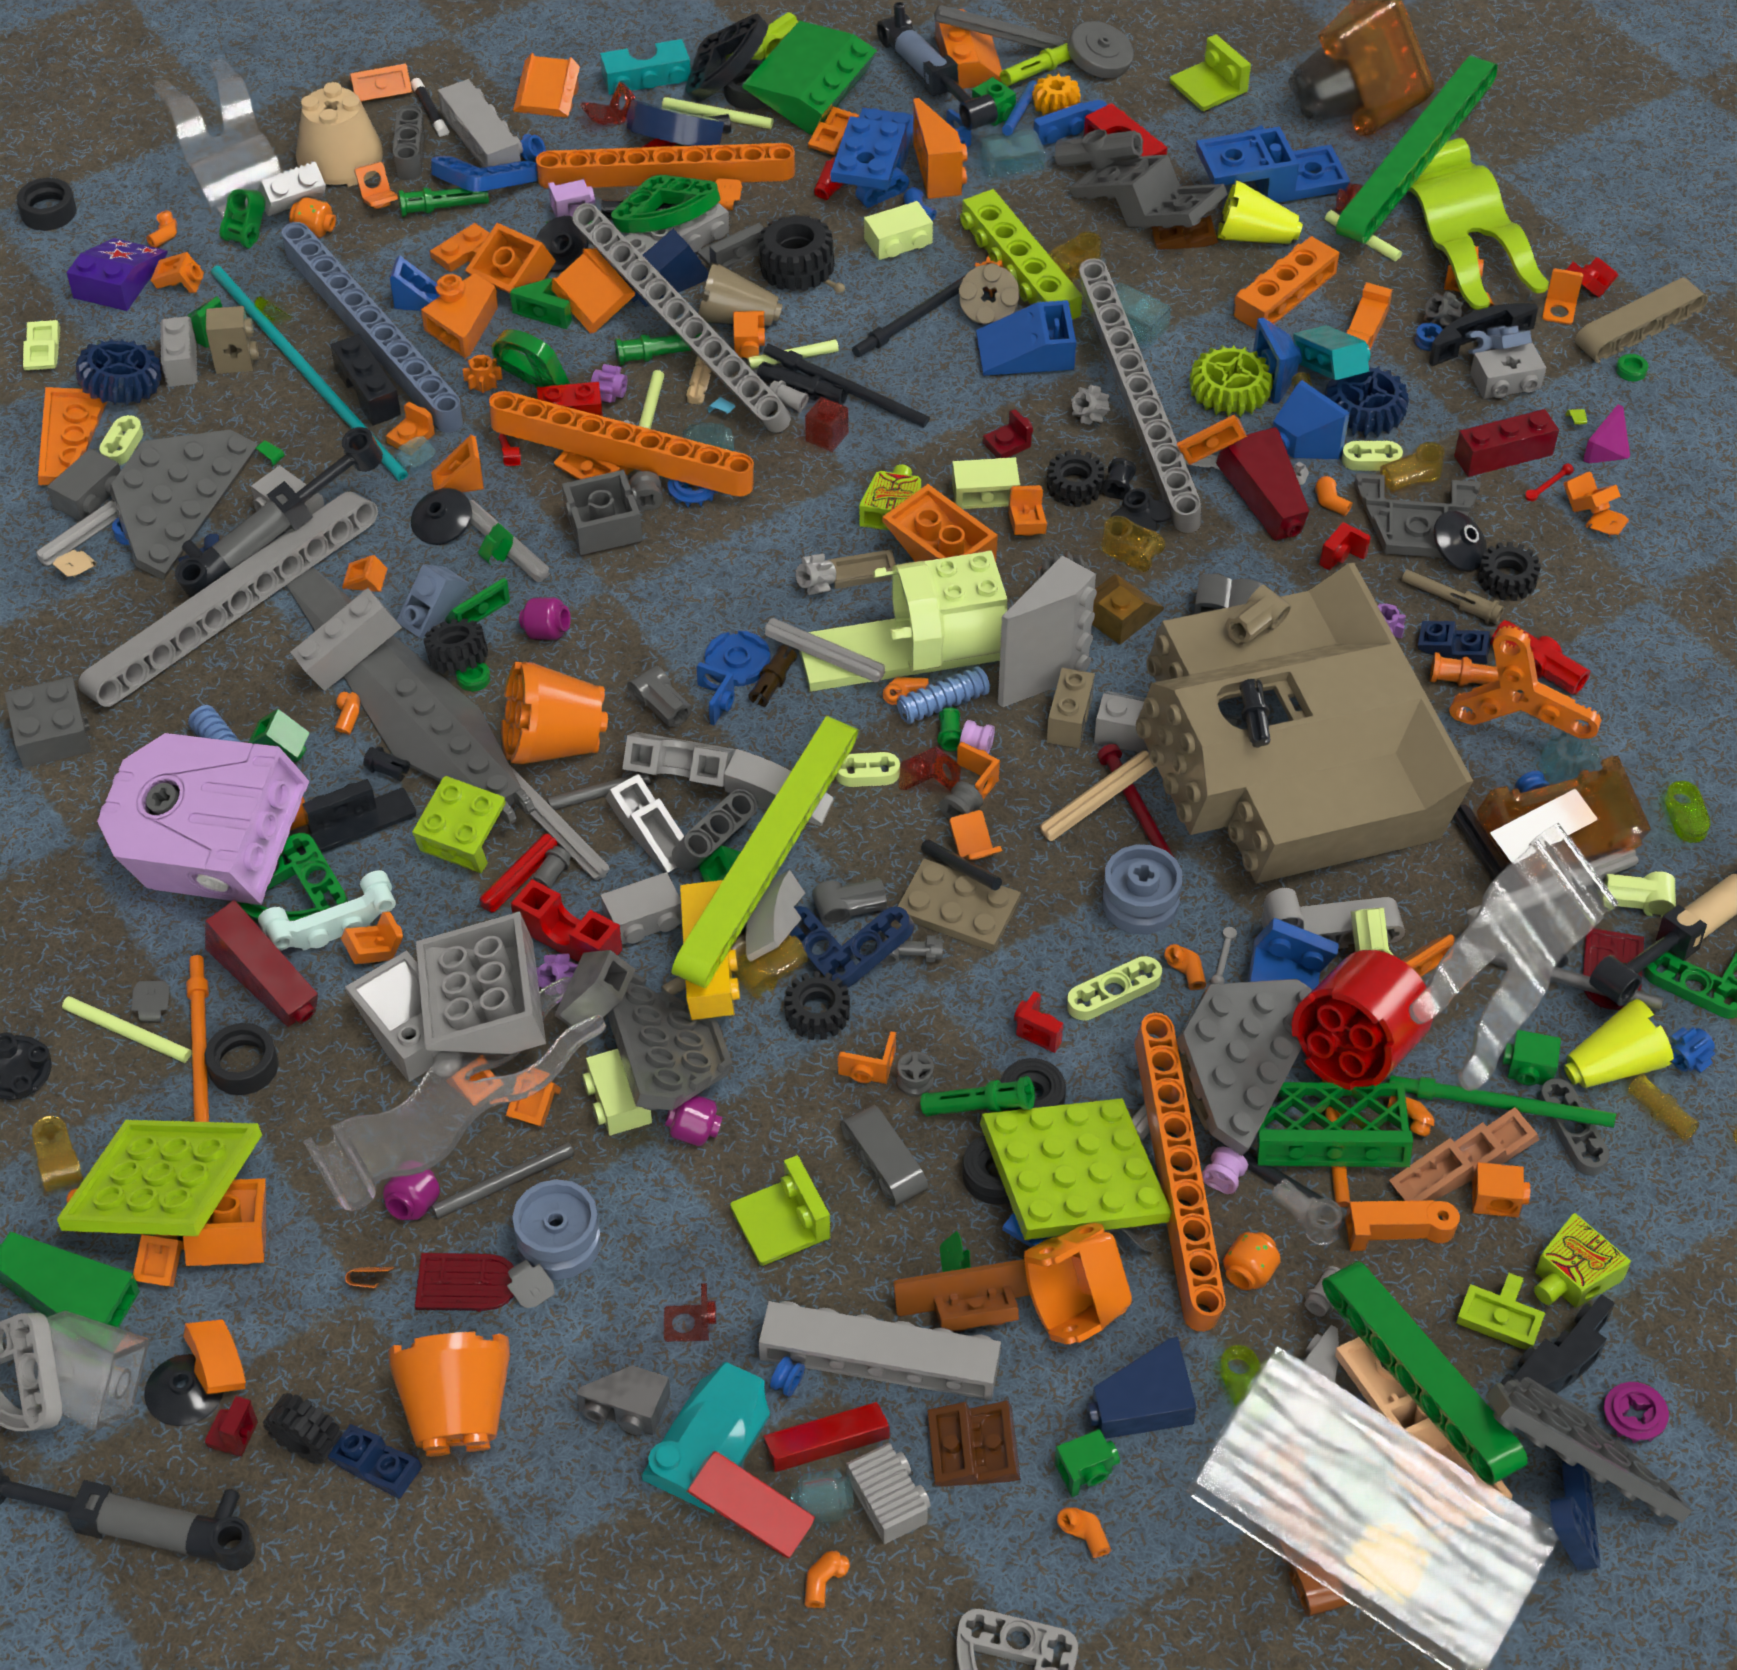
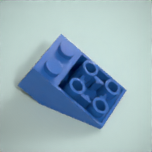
M1068 300L1037 302L976 330L983 376L1074 370L1076 338Z

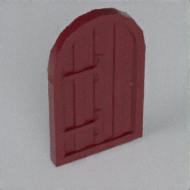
M1587 927L1582 975L1591 977L1595 967L1609 955L1614 956L1621 962L1628 963L1644 951V937ZM1583 990L1589 1000L1600 1007L1609 1010H1621L1625 1006L1617 1005L1606 996Z
M421 1253L415 1310L482 1312L498 1309L514 1297L507 1286L512 1282L508 1271L514 1266L509 1260L494 1254Z

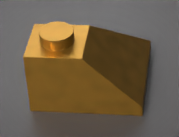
M1115 573L1096 588L1097 594L1093 603L1095 617L1092 625L1121 645L1160 614L1164 607Z

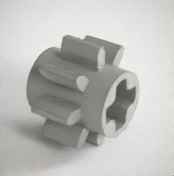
M1090 385L1088 389L1079 387V392L1071 399L1074 410L1072 415L1081 417V423L1090 425L1093 421L1102 423L1103 417L1110 411L1107 400L1109 394L1101 393V387Z
M823 553L802 557L803 564H800L796 569L798 584L802 588H807L808 595L830 591L829 585L834 583L836 579L834 564L829 560H825Z

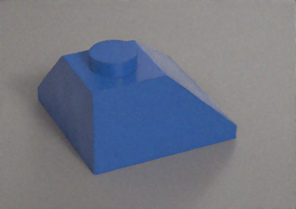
M1264 317L1258 318L1253 352L1257 351L1259 358H1266L1265 364L1269 365L1267 372L1273 375V388L1271 389L1270 398L1275 404L1281 401L1297 377L1299 364L1302 363V353L1298 345L1295 346L1288 333Z
M1302 380L1296 385L1274 419L1273 427L1279 430L1286 451L1293 458L1339 459L1343 454L1350 412Z

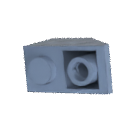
M423 564L396 621L417 637L422 638L427 631L429 632L432 627L439 624L453 608L459 605L469 582L446 567Z

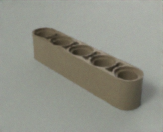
M1680 278L1585 325L1576 335L1575 344L1596 363L1601 362L1600 359H1607L1623 351L1624 347H1631L1647 339L1646 336H1653L1669 328L1668 325L1672 323L1675 325L1693 316L1691 315L1692 313L1701 312L1707 304L1708 297L1687 278Z

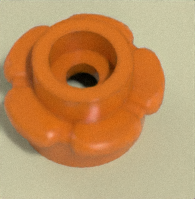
M446 274L437 281L436 292L442 300L455 302L463 297L466 284L462 281L461 277L454 274Z

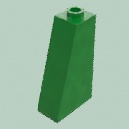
M9 1232L4 1242L0 1244V1283L93 1353L103 1356L140 1292L133 1273L13 1232Z

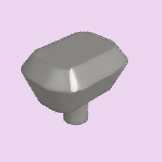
M1298 462L1293 466L1299 485H1302L1306 482L1309 471L1304 464Z

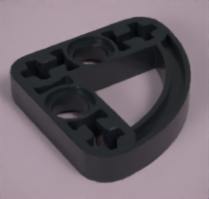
M753 14L709 35L701 42L685 89L696 102L702 101L722 89L749 63L761 46L768 31L769 25L759 14ZM733 53V54L721 65V62H722L723 57H725V56H727V55Z

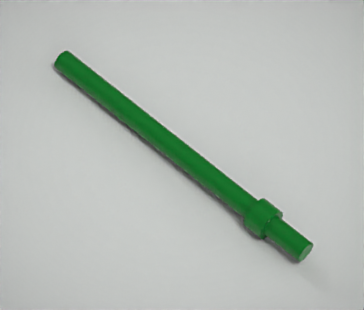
M1395 1075L1390 1076L1389 1083H1404L1405 1092L1418 1094L1419 1099L1433 1101L1435 1097L1511 1110L1516 1107L1519 1112L1610 1128H1614L1616 1113L1436 1083V1079L1421 1076L1420 1080Z

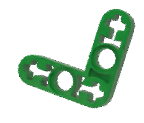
M1737 952L1722 978L1685 960L1683 961L1670 953H1665L1644 969L1646 979L1653 985L1720 1017L1727 1019L1737 1017V979L1733 974L1737 972ZM1661 965L1667 967V970L1663 973L1656 971ZM1678 972L1681 973L1679 982L1674 980ZM1689 980L1698 981L1704 986V990L1693 991L1687 987L1685 982ZM1712 988L1716 990L1713 998L1709 997ZM1727 997H1731L1734 999V1002L1728 1005L1724 1003V1000Z

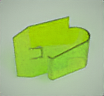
M261 296L255 300V306L271 321L275 319L268 316L264 311V307L269 303L278 311L288 315Z

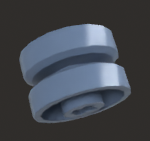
M1138 844L1122 848L1111 856L1105 867L1102 908L1108 920L1119 929L1132 934H1151L1162 931L1170 925L1179 911L1182 889V869L1177 860L1166 850L1152 845Z
M559 1179L544 1181L526 1190L516 1202L512 1218L521 1261L527 1259L532 1267L540 1263L550 1279L562 1280L575 1277L587 1270L598 1257L601 1246L598 1214L595 1200L585 1188L572 1181Z

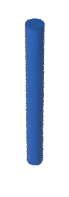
M1029 81L1002 127L1004 135L1009 136L1015 130L1032 100L1034 86L1037 84L1036 81Z

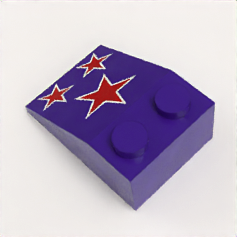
M116 238L79 254L66 272L73 298L128 311L152 277L158 261L164 259L168 252L167 250Z

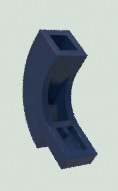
M631 100V106L627 112L628 122L626 128L638 134L688 146L720 145L724 122L710 117L678 112L646 102Z

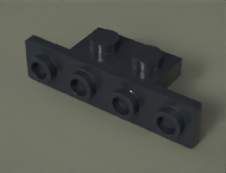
M364 779L302 803L307 824L291 830L288 837L297 833L308 834L314 839L319 850L323 853L416 816V809L404 788H399L374 798L373 788L369 780ZM303 846L296 849L300 856L306 853ZM286 854L282 855L286 864H289L290 861Z

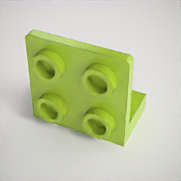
M1215 34L1207 38L1205 61L1170 76V83L1201 111H1206L1248 92L1251 64Z
M444 776L412 831L419 850L482 873L488 864L482 845L506 804L505 798L454 778Z
M798 1155L784 1160L785 1176L781 1177L780 1183L731 1202V1211L761 1266L830 1239V1214Z

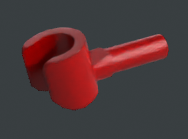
M500 434L498 438L502 446L504 465L520 466V447H510L506 435Z

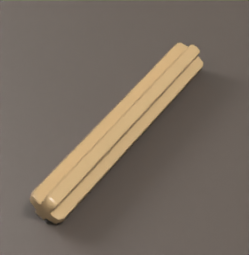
M1146 750L1141 751L1040 825L1043 836L1049 841L1055 840L1154 768L1149 752Z

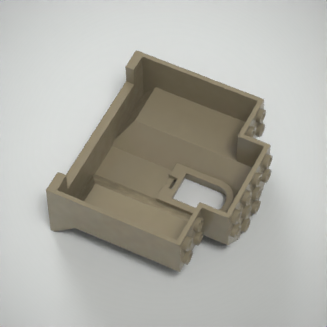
M1355 563L1345 565L1309 591L1281 596L1282 599L1291 605V610L1287 617L1274 630L1266 628L1248 643L1240 642L1237 644L1229 637L1228 629L1225 626L1228 617L1246 604L1162 621L1149 657L1146 660L1148 673L1155 678L1156 682L1151 684L1147 697L1144 700V705L1136 720V731L1138 736L1144 739L1149 750L1151 763L1158 768L1163 778V787L1166 793L1171 795L1176 805L1177 816L1180 822L1185 824L1190 835L1228 827L1229 837L1232 842L1236 843L1242 855L1243 865L1251 873L1256 884L1417 846L1442 838L1472 785L1473 779ZM1247 679H1255V687L1256 681L1260 680L1263 691L1274 689L1290 720L1269 725L1271 741L1267 746L1259 748L1252 746L1248 730L1237 728L1229 723L1218 707V703L1223 700L1240 697L1239 686ZM1296 697L1302 710L1296 711L1289 698Z

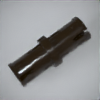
M785 645L779 646L771 662L763 666L759 674L760 679L748 695L752 703L756 701L759 694H763L757 705L766 707L776 688L784 684L786 680L785 674L797 659V654L793 649L784 658V654L789 647Z

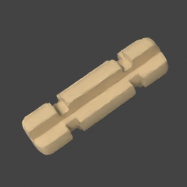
M697 357L686 396L688 403L700 405L704 401L705 394L703 393L707 390L712 371Z

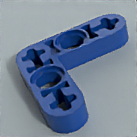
M437 156L431 159V174L468 191H487L538 180L536 163L531 161H518L478 168L451 156Z

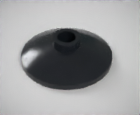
M560 216L552 219L542 227L536 237V240L542 242L556 260L551 271L566 270L583 254V249H588L589 241L573 222V216Z
M443 488L430 492L417 503L412 512V531L420 540L428 544L442 545L458 538L467 529L472 518L471 503L465 494L456 489Z
M1448 511L1437 518L1434 525V539L1443 558L1450 565L1461 571H1474L1478 569L1484 552H1487L1486 540L1479 526L1469 516L1458 511Z
M194 1354L179 1355L166 1360L152 1372L146 1383L144 1393L146 1406L150 1413L162 1423L171 1426L195 1424L208 1417L217 1408L223 1397L224 1392L212 1394L205 1392L194 1373L196 1361ZM179 1381H189L188 1384L182 1388L176 1387V1384Z

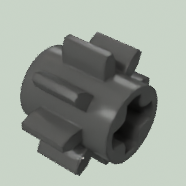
M1448 291L1443 296L1437 292L1434 293V296L1425 304L1426 315L1424 319L1439 325L1441 328L1443 326L1447 327L1455 320L1461 318L1463 303L1456 300V295Z

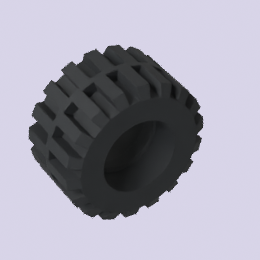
M807 215L784 216L778 218V221L768 223V227H764L761 230V235L758 236L760 268L763 278L765 280L768 279L770 285L774 286L777 284V288L782 290L796 291L797 289H802L803 291L808 290L809 287L815 288L819 286L820 282H825L829 279V275H832L835 266L832 232L826 223H821L820 219L810 218Z

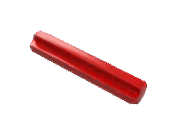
M547 833L543 834L480 896L481 907L490 913L495 912L541 866L546 859L545 852L548 849H553L554 846H558L557 840Z

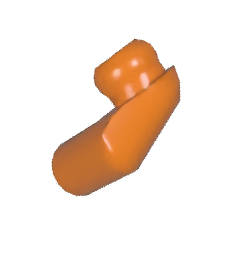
M168 210L157 214L158 230L146 237L150 247L157 248L172 240L177 234L176 218H173L172 213Z
M1323 476L1319 478L1315 486L1319 504L1324 508L1346 516L1351 510L1352 502L1337 495L1336 481L1332 477Z
M897 677L885 687L883 698L888 704L896 705L898 696L905 695L907 697L908 692L913 691L916 693L918 688L926 689V686L929 685V678Z
M344 691L337 697L336 704L342 711L334 729L340 733L351 735L359 715L360 697L354 692L349 694Z
M1178 944L1169 945L1164 951V957L1168 965L1186 975L1190 990L1204 989L1206 987V980L1198 954Z
M1396 1096L1390 1097L1387 1109L1397 1102ZM1406 1097L1407 1114L1409 1118L1413 1119L1410 1130L1412 1133L1427 1137L1430 1134L1431 1126L1435 1124V1118L1421 1102Z
M1066 1507L1059 1511L1057 1515L1059 1527L1067 1534L1086 1540L1093 1558L1111 1552L1109 1542L1096 1515L1072 1507Z
M838 1551L825 1552L808 1569L804 1603L806 1607H825L826 1583L833 1576L841 1578L847 1574L850 1562L846 1556L840 1555Z

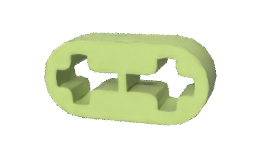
M129 415L118 418L101 442L99 447L100 453L118 462L119 466L126 463L143 437L140 420L135 416Z
M1352 441L1344 446L1341 461L1350 470L1390 471L1395 470L1401 465L1403 450L1400 445L1392 441Z
M887 752L849 754L837 773L836 779L840 784L847 787L889 785L896 782L900 776V761L894 754ZM881 766H888L889 771L882 772ZM848 767H854L853 774H848Z

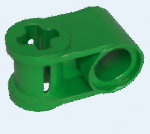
M234 189L229 193L219 230L221 239L240 242L243 247L248 249L255 244L259 237V228L266 205L265 198L261 192L257 190ZM246 198H247V200H248V205H247V207L245 206V200H246Z

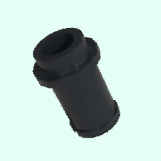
M378 746L376 748L370 747L367 750L363 765L368 767L369 772L373 773L376 770L401 782L405 777L401 773H408L410 762L384 752L383 747Z

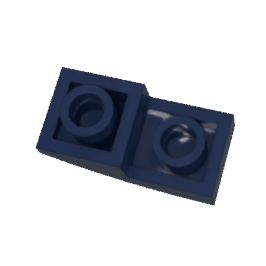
M1422 621L1418 649L1434 655L1436 652L1440 653L1441 657L1460 660L1462 657H1468L1474 663L1487 664L1491 642L1490 631L1456 630L1455 621Z
M352 1424L348 1426L328 1455L330 1461L345 1471L398 1499H401L422 1468L418 1458L387 1446L381 1436Z

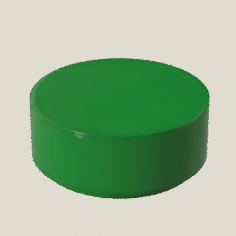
M1636 354L1621 356L1616 366L1618 376L1632 382L1644 379L1648 371V362Z
M476 662L477 667L473 669L466 667L467 671L461 672L460 669L456 671L457 682L462 689L474 692L484 689L489 684L491 678L490 670L484 662Z

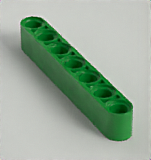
M1355 1261L1323 1279L1322 1287L1331 1305L1486 1484L1494 1485L1527 1465L1528 1458L1526 1452L1515 1435L1494 1418L1493 1410L1362 1262Z

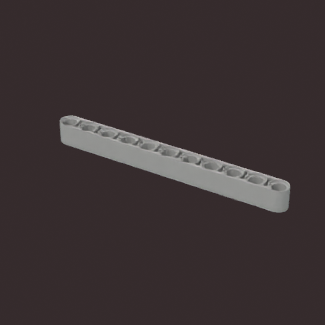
M590 203L578 206L573 213V222L593 247L598 250L767 430L774 433L785 430L790 424L791 416L779 397L596 206ZM702 332V334L699 337L695 338L697 334ZM717 352H721L717 357L713 358ZM740 371L738 375L731 377L733 373ZM754 391H758L755 396L750 397ZM778 410L775 415L768 417L771 412Z
M1088 259L1079 268L1081 292L1162 499L1170 507L1171 521L1177 530L1185 533L1197 531L1201 525L1200 498L1182 453L1176 444V438L1106 264L1100 259Z
M352 491L341 494L313 513V518L298 530L290 529L86 669L79 678V690L82 694L104 707H110L118 703L369 528L377 518V506L372 501Z

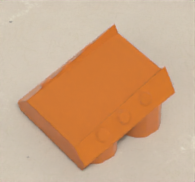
M531 53L524 62L513 111L568 118L569 112L572 109L573 96L579 90L578 73L580 66L572 57L566 60L539 57Z
M583 249L581 256L557 278H552V291L559 298L570 301L571 312L590 334L600 329L635 296V292L597 249Z

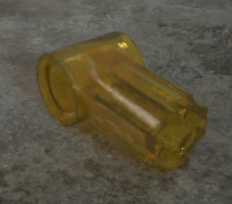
M1425 442L1418 446L1416 453L1382 465L1380 467V475H1385V486L1388 490L1396 491L1420 481L1431 483L1439 480L1442 475L1445 451L1440 444Z
M788 935L779 947L751 962L747 958L746 953L741 955L737 959L738 971H732V974L738 978V981L754 998L759 999L762 997L761 993L766 990L772 991L780 978L808 962V956L800 940L795 935Z

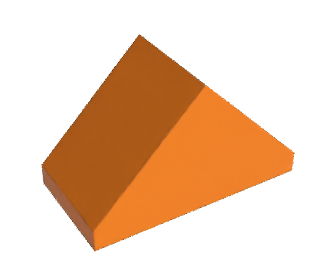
M470 435L431 472L434 491L443 488H452L460 492L484 489L475 436Z

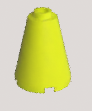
M1235 181V185H1232L1223 208V221L1225 223L1219 222L1217 238L1231 241L1290 244L1293 239L1298 240L1303 223L1298 222L1299 215L1244 183Z
M1635 999L1626 1004L1566 1056L1567 1064L1564 1065V1070L1572 1084L1579 1083L1583 1088L1663 1069L1672 1064L1670 1061L1674 1060V1055L1666 1033L1661 1025L1655 1027L1648 1019L1654 1014L1643 1001Z

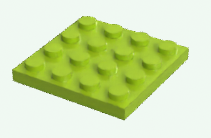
M1123 1098L1038 1107L1031 1110L1020 1109L982 1114L980 1125L1024 1240L1063 1235L1075 1228L1091 1223L1102 1224L1104 1230L1169 1223L1172 1212Z
M125 1120L58 1216L57 1222L61 1231L198 1236L261 1138L262 1133L258 1123Z

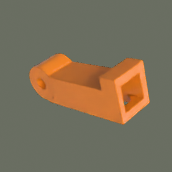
M1366 282L1362 298L1346 333L1366 341L1371 350L1389 312L1393 290Z
M1434 1200L1350 1202L1345 1216L1350 1251H1365L1370 1240L1427 1238L1434 1243H1446L1453 1238L1460 1221V1214L1454 1205Z

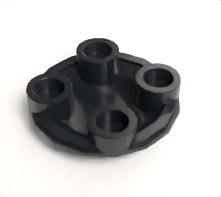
M8 1032L1 1033L0 1099L15 1100L27 1097L38 1091L49 1078L52 1068L49 1049L45 1044L32 1037L14 1036Z

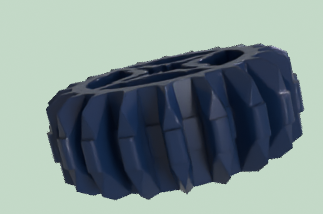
M110 338L108 342L98 340L96 345L88 344L87 349L81 350L76 362L78 385L82 387L84 393H90L91 399L101 398L102 403L107 401L113 402L114 405L117 403L128 405L132 401L140 403L141 398L150 399L151 394L157 392L161 381V365L159 358L155 357L154 351L147 350L146 345H136L135 341L125 342L123 338L120 341H114Z
M1380 366L1369 368V372L1339 380L1331 379L1326 386L1325 396L1350 412L1347 429L1351 428L1353 436L1357 431H1362L1365 438L1369 432H1373L1377 437H1379L1382 430L1389 434L1393 427H1399V424L1407 414L1409 393H1407L1406 384L1400 382V376H1392L1391 370L1381 371Z

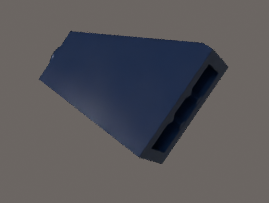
M674 228L643 254L644 258L678 293L708 279V270L689 244ZM631 287V289L635 292V296L631 299L632 302L634 303L635 301L639 300L645 307L649 306V304Z
M1178 1337L1169 1338L1094 1386L1092 1402L1086 1405L1090 1427L1097 1426L1104 1438L1108 1439L1194 1424L1197 1406Z

